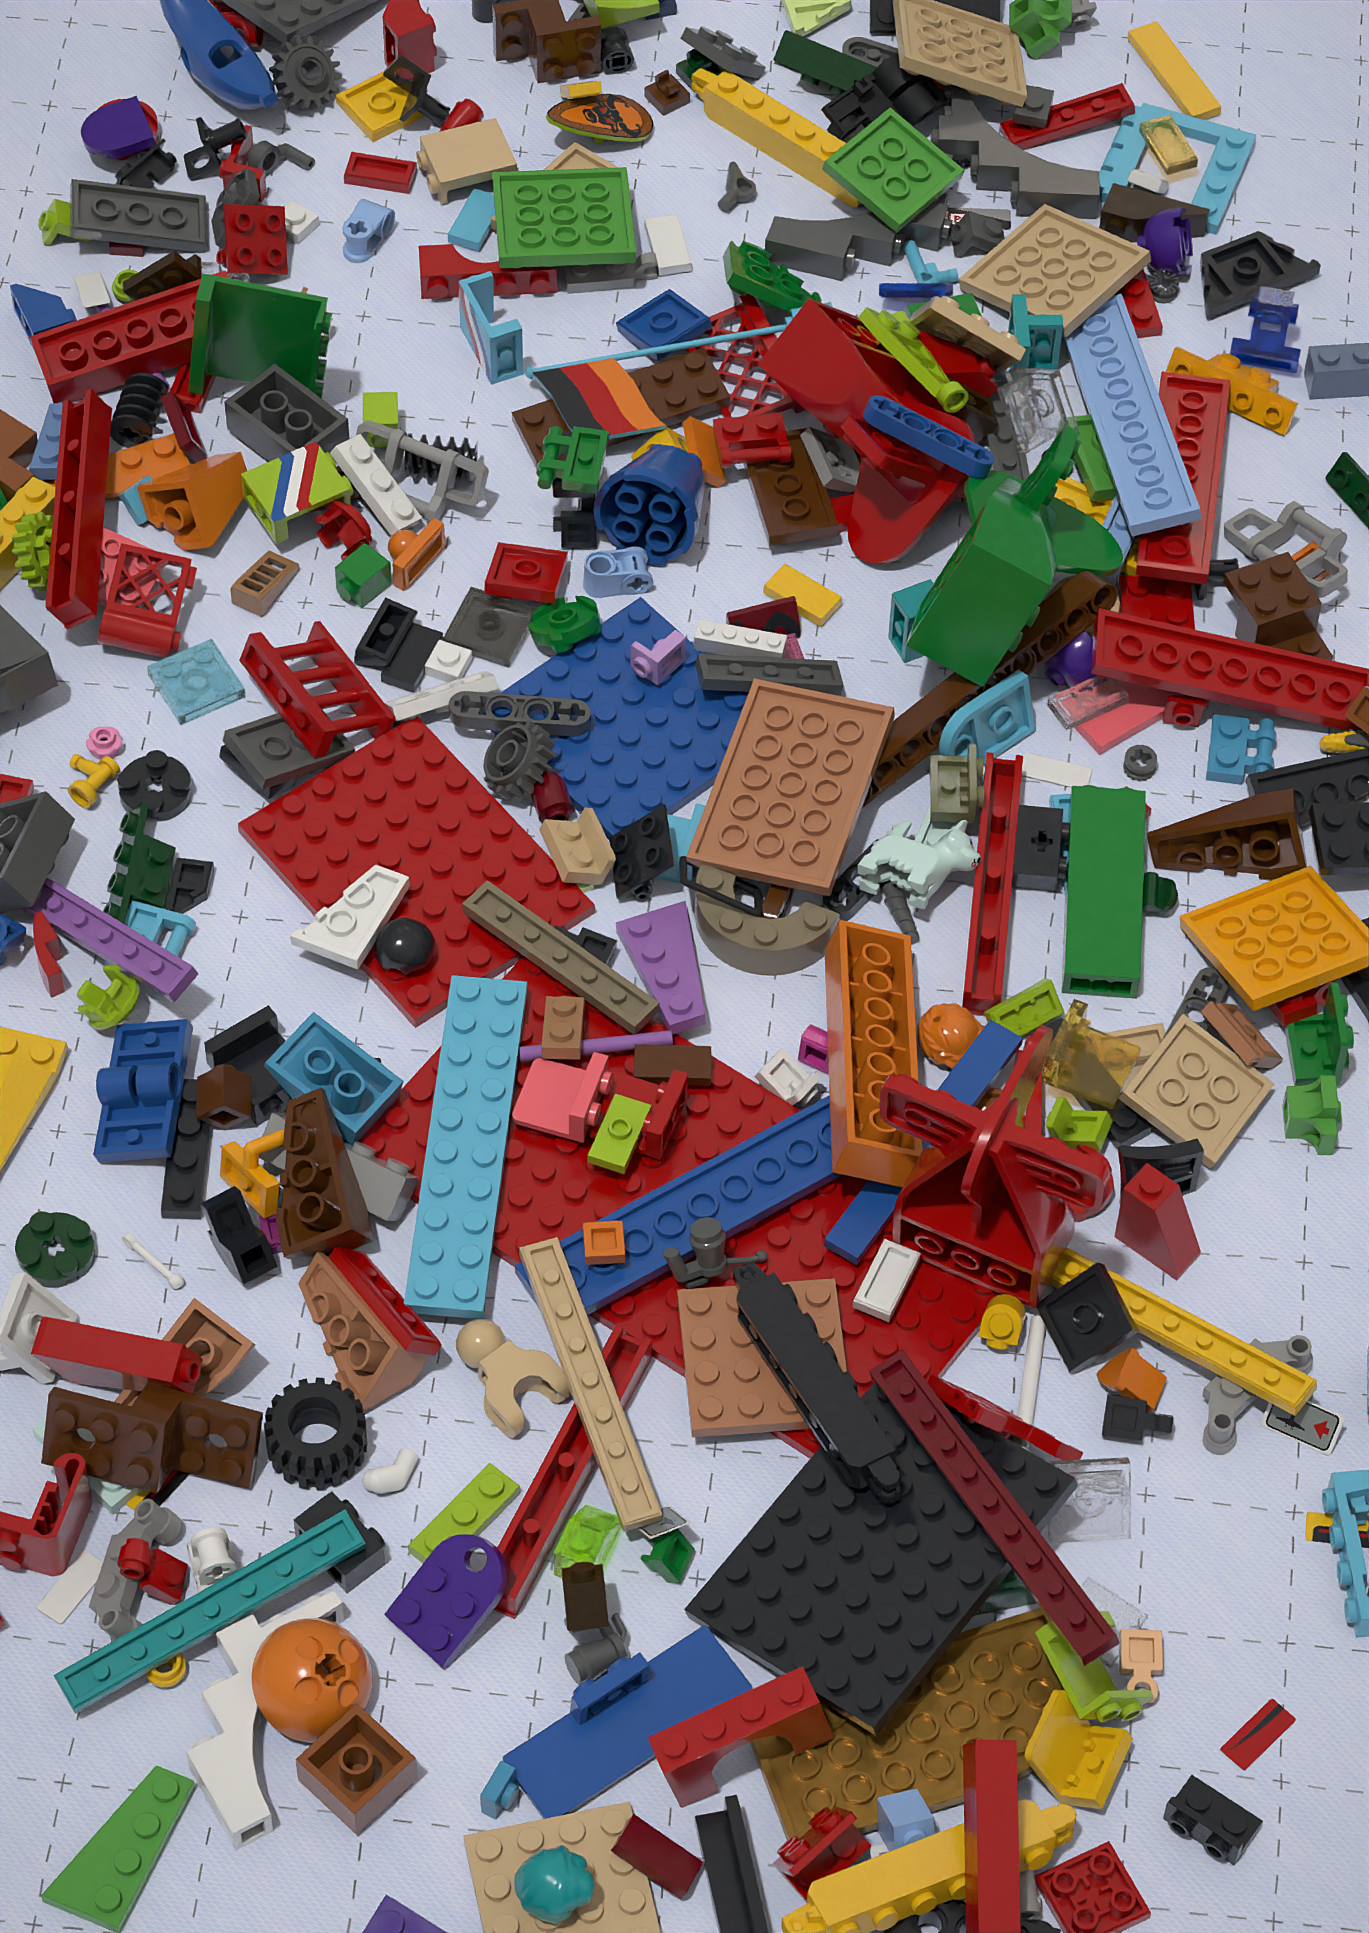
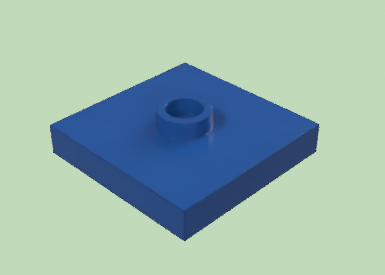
M671 289L666 290L616 322L618 332L641 349L691 341L712 327L710 317ZM674 351L653 354L650 356L653 357L655 360L660 361L661 359H663L664 357H666Z

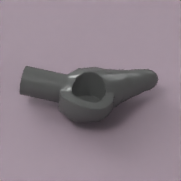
M734 161L729 163L727 170L728 174L725 185L727 193L718 201V207L724 212H727L736 202L742 203L751 200L756 193L755 183L743 175L739 166Z

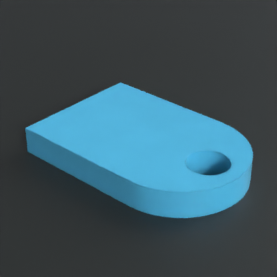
M1018 669L957 710L949 719L942 732L939 743L940 755L967 756L968 745L976 744V755L983 758L984 765L987 752L994 753L995 758L1034 732L1036 727L1028 675Z

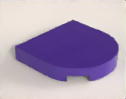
M137 95L97 109L85 119L81 127V137L86 150L94 155L95 153L107 155L109 159L124 157L156 146Z

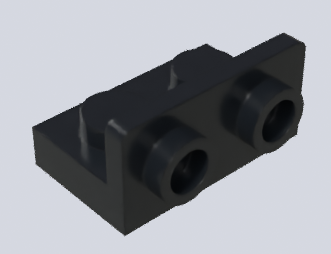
M1194 1775L1189 1777L1176 1797L1170 1798L1166 1804L1163 1819L1168 1822L1169 1827L1175 1833L1183 1837L1190 1836L1202 1844L1210 1856L1220 1861L1226 1860L1232 1865L1237 1863L1261 1829L1263 1820Z

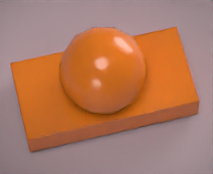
M433 518L418 535L410 530H399L391 535L388 542V552L394 560L392 566L393 584L395 587L402 591L407 589L445 547V528L443 522Z

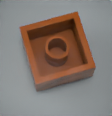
M357 1703L295 1759L298 1781L356 1835L417 1780L416 1757Z

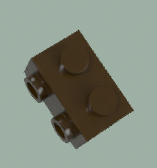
M173 251L123 281V292L136 301L201 279V258L194 254L188 259H184L177 252Z

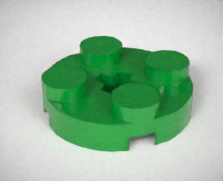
M575 596L577 602L565 603L564 597L556 599L555 604H543L532 613V623L528 622L533 641L541 646L552 647L553 652L561 653L570 650L573 647V643L588 636L598 634L602 630L596 602L586 596Z

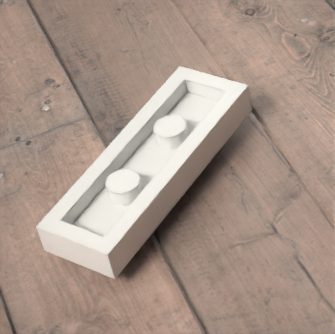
M361 434L335 446L330 452L331 456L390 535L399 530H407L417 525L422 519V516Z
M485 670L384 703L396 717L395 721L400 720V723H403L417 716L421 719V713L433 709L435 713L449 711L450 698L458 692L488 693L498 689L495 675Z

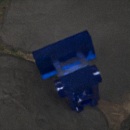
M1261 286L1259 297H1251L1248 317H1254L1250 340L1233 337L1230 354L1239 358L1241 364L1297 373L1301 349L1284 346L1288 325L1296 324L1299 304L1293 303L1295 292ZM1261 322L1281 325L1280 332L1260 329Z

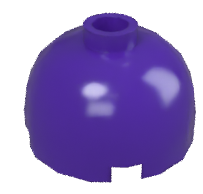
M1183 207L1158 211L1152 215L1144 226V235H1139L1137 238V245L1150 251L1151 262L1148 265L1155 272L1160 270L1162 273H1175L1176 276L1190 275L1192 265L1185 266L1186 256H1193L1192 233L1189 218L1183 221L1181 219V215L1186 212V209Z
M1083 631L1044 663L1048 669L1044 673L1047 679L1058 688L1064 684L1073 690L1086 689L1100 682L1104 676L1091 674L1093 639Z

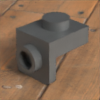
M1026 85L1028 97L1023 107L1016 106L1013 122L1046 128L1053 103L1054 90Z
M968 211L959 222H956L950 233L954 255L962 257L971 246L990 252L1005 239L1002 222L972 211Z

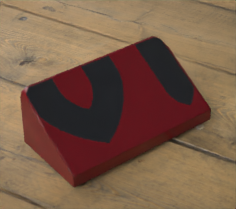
M795 596L726 613V624L787 635V641L799 639L801 636Z

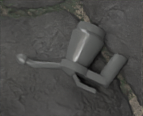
M709 1217L696 1220L690 1227L689 1242L696 1256L695 1261L685 1264L677 1248L670 1247L663 1252L675 1280L684 1282L688 1289L707 1283L711 1277L722 1274L728 1265L746 1264L752 1261L762 1263L768 1258V1254L764 1250L757 1251L755 1255L750 1257L726 1258L724 1254L725 1231L717 1219Z
M618 1613L613 1614L611 1620L620 1637L614 1632L609 1623V1627L598 1628L604 1639L576 1645L571 1652L565 1654L564 1658L567 1669L577 1684L588 1679L595 1680L607 1671L615 1661L625 1656L628 1657L627 1648L624 1643L627 1630ZM564 1618V1623L567 1628L566 1618ZM589 1629L572 1630V1631H569V1632H570V1633H575V1632H580V1631L589 1630Z

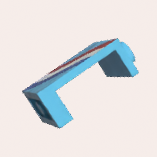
M491 271L458 281L460 328L491 385L523 375L522 327L519 321L514 319L492 327L490 323L494 322L493 275Z

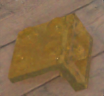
M1074 999L1049 1048L1044 1063L1042 1082L1112 1109L1135 1065L1141 1048L1138 1045L1091 1028V1021L1086 1019L1088 1004Z

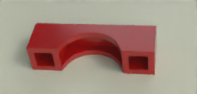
M453 244L418 246L421 299L458 298V281L489 271L493 275L494 296L557 293V266L499 268V261L482 263L463 257Z

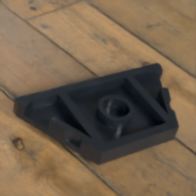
M1260 231L1201 253L1200 257L1205 315L1207 318L1316 276L1320 272L1321 265L1314 259L1308 263L1294 256L1295 249L1275 242L1272 237Z

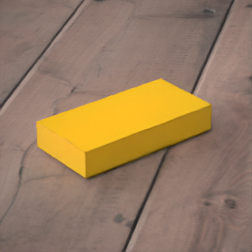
M601 81L559 85L561 97L568 99L601 95L602 93Z
M785 563L764 584L763 593L774 600L795 596L798 614L820 627L842 605V597Z

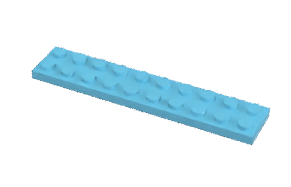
M451 976L404 1303L411 1306L417 1314L473 1319L484 1318L526 1005L527 982Z

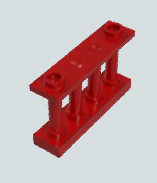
M321 621L313 623L306 642L277 648L270 644L262 632L249 634L239 659L240 663L314 759L327 755L335 735L367 729L372 737L377 739L391 730L396 717ZM310 656L318 667L293 672L284 661ZM329 680L337 692L311 696L303 685ZM348 705L356 716L331 721L322 709Z

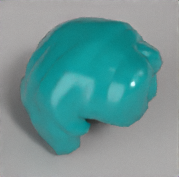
M564 1845L550 1849H540L521 1864L514 1876L515 1893L520 1899L522 1908L543 1922L558 1925L564 1919L569 1918L575 1908L588 1904L594 1893L595 1883L592 1874L586 1870V1859L569 1851Z

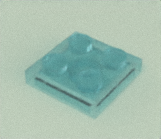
M209 639L147 666L148 676L180 725L246 697L245 688L213 639Z

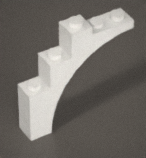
M335 1590L325 1595L318 1594L312 1596L305 1601L302 1607L288 1614H277L270 1618L266 1625L260 1627L252 1614L216 1633L218 1651L233 1676L218 1678L211 1682L206 1690L201 1692L204 1710L218 1735L216 1737L207 1736L200 1739L192 1746V1749L186 1752L189 1769L235 1851L273 1832L271 1813L258 1786L255 1771V1743L262 1713L256 1703L252 1689L251 1675L254 1658L264 1639L276 1628L290 1621L303 1618H320L336 1624L344 1622L342 1602Z

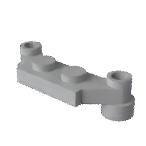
M1296 1335L1289 1340L1261 1343L1255 1338L1250 1343V1345L1306 1375L1311 1370L1313 1362L1312 1345L1305 1336ZM1217 1375L1203 1390L1202 1396L1208 1400V1424L1205 1426L1202 1441L1204 1447L1210 1453L1224 1455L1234 1447L1236 1438L1234 1419L1257 1395Z
M151 1499L141 1501L135 1508L134 1518L119 1534L111 1536L89 1604V1608L99 1616V1627L110 1635L111 1642L142 1625L140 1621L130 1615V1609L140 1579H130L120 1574V1568L117 1565L120 1547L126 1544V1540L130 1538L143 1539L150 1544V1547L153 1539L160 1544H166L172 1541L181 1529V1519L169 1508H161Z

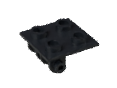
M665 804L609 837L610 846L616 857L613 875L617 899H621L629 893L635 896L638 901L649 899L653 891L650 880L674 866Z

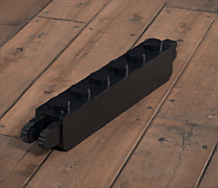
M754 1261L733 1270V1281L738 1290L736 1298L738 1322L849 1487L858 1489L869 1485L881 1502H885V1504L895 1503L901 1493V1487H899L901 1474H899L896 1466V1454L899 1453L896 1440L889 1431L883 1432L878 1424V1417L871 1403L861 1400L857 1394V1385L852 1375L848 1371L842 1372L838 1366L837 1356L832 1346L828 1342L823 1343L820 1340L814 1320L809 1313L803 1314L797 1306L798 1301L789 1284L783 1285L775 1272L767 1276Z

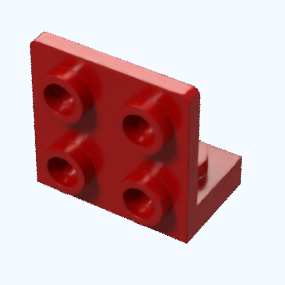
M674 1069L668 1083L662 1081L660 1085L616 1072L613 1076L609 1093L604 1095L601 1102L598 1121L595 1126H590L589 1136L596 1138L615 1094L652 1105V1112H648L645 1117L641 1131L642 1135L634 1152L660 1160L688 1099V1073Z
M837 1806L831 1810L828 1807L823 1808L809 1821L808 1824L812 1827L800 1839L797 1836L791 1837L778 1849L777 1854L780 1857L772 1864L806 1903L808 1891L813 1881L847 1869L871 1847L870 1843L852 1824L857 1820L852 1811Z

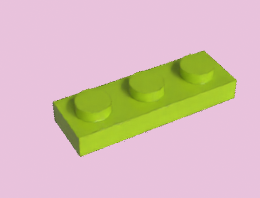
M489 1462L408 1545L409 1553L421 1563H424L437 1545L449 1537L459 1534L479 1536L520 1494V1485Z

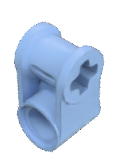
M361 199L342 227L343 235L346 238L343 246L344 257L355 263L369 260L383 239L391 232L395 221V211L369 200Z
M629 547L619 550L591 552L587 555L584 564L583 588L585 592L592 597L603 598L624 594L637 595L648 591L653 585V578L647 572L646 563L648 557L646 551L640 547Z

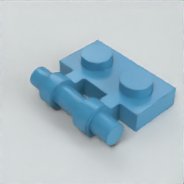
M1213 714L1206 780L1242 785L1244 773L1253 774L1274 769V759L1271 756L1272 748L1275 747L1277 733L1274 731V721L1262 719L1259 729L1252 731L1248 730L1249 718ZM1246 748L1257 749V755L1254 757L1246 756Z

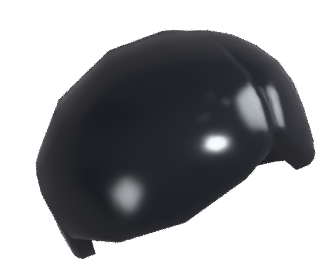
M396 918L388 922L378 935L375 942L374 956L384 970L395 968L407 975L411 971L425 968L433 958L435 938L425 924L411 918Z

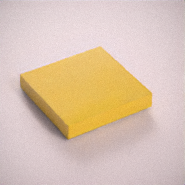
M384 71L336 95V104L372 142L425 117L416 110L405 122L400 120L409 92L383 75Z

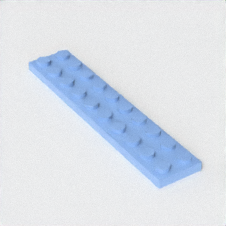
M1122 294L1113 295L1066 338L1063 337L1131 536L1183 525L1201 520L1202 518L1198 501Z

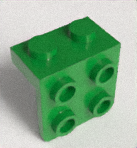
M1338 982L1329 983L1323 1013L1284 1026L1294 1086L1311 1084L1320 1075H1335L1336 1085H1340L1343 1070H1348L1349 1068L1348 1049H1353L1354 1035L1352 1026H1346L1345 1017L1348 1015V1000L1346 994H1340Z

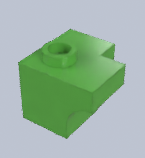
M1015 0L1009 4V28L1020 36L1025 44L1027 54L1035 60L1060 44V31L1072 24V0Z
M1320 1075L1311 1084L1287 1086L1282 1104L1285 1139H1302L1314 1146L1317 1155H1333L1338 1136L1337 1124L1341 1123V1102L1338 1101L1336 1076Z

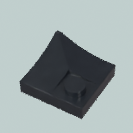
M1198 1138L1165 1146H1119L1118 1156L1121 1178L1119 1204L1121 1203L1123 1188L1146 1163L1177 1183L1182 1196L1195 1192L1204 1149Z

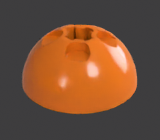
M320 1618L293 1620L272 1631L264 1639L256 1653L251 1675L253 1694L266 1720L285 1736L308 1743H314L356 1703L365 1710L370 1700L373 1683L370 1660L359 1640L341 1625Z

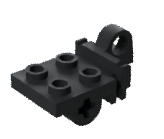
M895 53L883 61L871 74L865 75L860 82H855L851 88L823 106L821 111L831 122L827 131L838 139L844 140L860 125L866 128L889 108H892L914 127L944 106L948 100L930 77L921 74L912 75L903 68H900L899 54Z

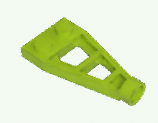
M866 307L858 317L861 322L937 398L938 403L948 413H953L963 408L968 400L967 391L960 383L956 381L950 382L930 351L917 337L920 334L919 330L906 320L902 323L898 322L893 315L885 310L879 313Z

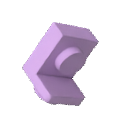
M674 630L665 639H660L654 645L652 651L637 641L630 646V665L634 672L642 678L649 679L656 685H659L686 660V636L677 630Z

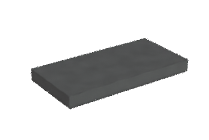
M71 179L70 237L205 253L207 246L206 195Z

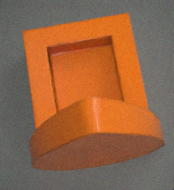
M1133 1347L1112 1358L1096 1374L1099 1381L1110 1390L1118 1392L1124 1397L1147 1400L1146 1412L1155 1409L1167 1379L1164 1374L1143 1359Z

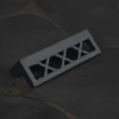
M737 1794L726 1796L724 1799V1811L697 1815L694 1822L718 1932L768 1933Z

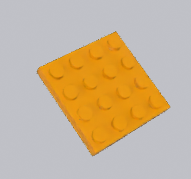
M1311 866L1180 915V928L1253 1011L1369 967V928Z

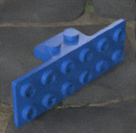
M702 1626L648 1662L640 1652L630 1659L625 1656L615 1661L608 1668L607 1674L598 1680L588 1679L574 1690L571 1697L570 1713L505 1754L502 1761L516 1768V1782L543 1819L566 1815L655 1757L647 1737L752 1690V1685L709 1628Z

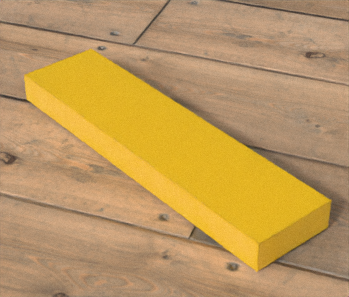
M1157 21L1128 31L1129 42L1183 114L1203 120L1220 115L1221 105Z

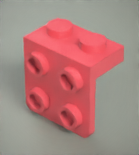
M593 1052L587 1070L542 1058L535 1059L513 1110V1122L521 1126L584 1143L590 1126H595L601 1110V1104H599L603 1094L607 1095L612 1084L613 1073L608 1072V1056Z

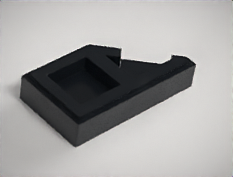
M177 858L165 909L184 914L206 901L214 873V862Z

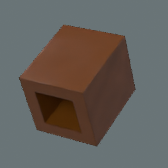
M226 1064L217 1065L212 1070L198 1076L196 1118L223 1130L251 1118L252 1076Z

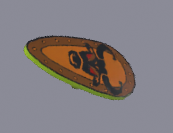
M601 94L569 99L554 105L546 114V120L550 124L572 133L589 136L595 144H601L606 139L626 142L642 141L650 136L654 125L651 115L643 106L630 98L616 94Z

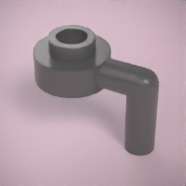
M265 140L253 145L247 156L248 166L265 170V177L274 171L279 160L287 158L307 170L312 169L315 164L313 157L287 143L275 146Z

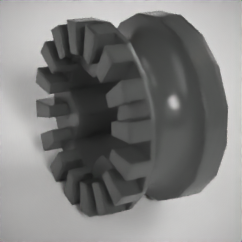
M1157 270V273L1153 272L1150 275L1149 286L1154 301L1165 304L1175 300L1179 286L1178 277H1176L1175 273L1171 274L1168 272L1167 274Z
M1134 745L1130 747L1124 756V773H1127L1128 778L1132 777L1131 780L1135 781V779H1138V782H1141V779L1146 781L1147 778H1152L1156 771L1157 754L1149 746ZM1136 758L1138 760L1141 759L1142 762H1146V766H1140L1138 762L1134 761Z

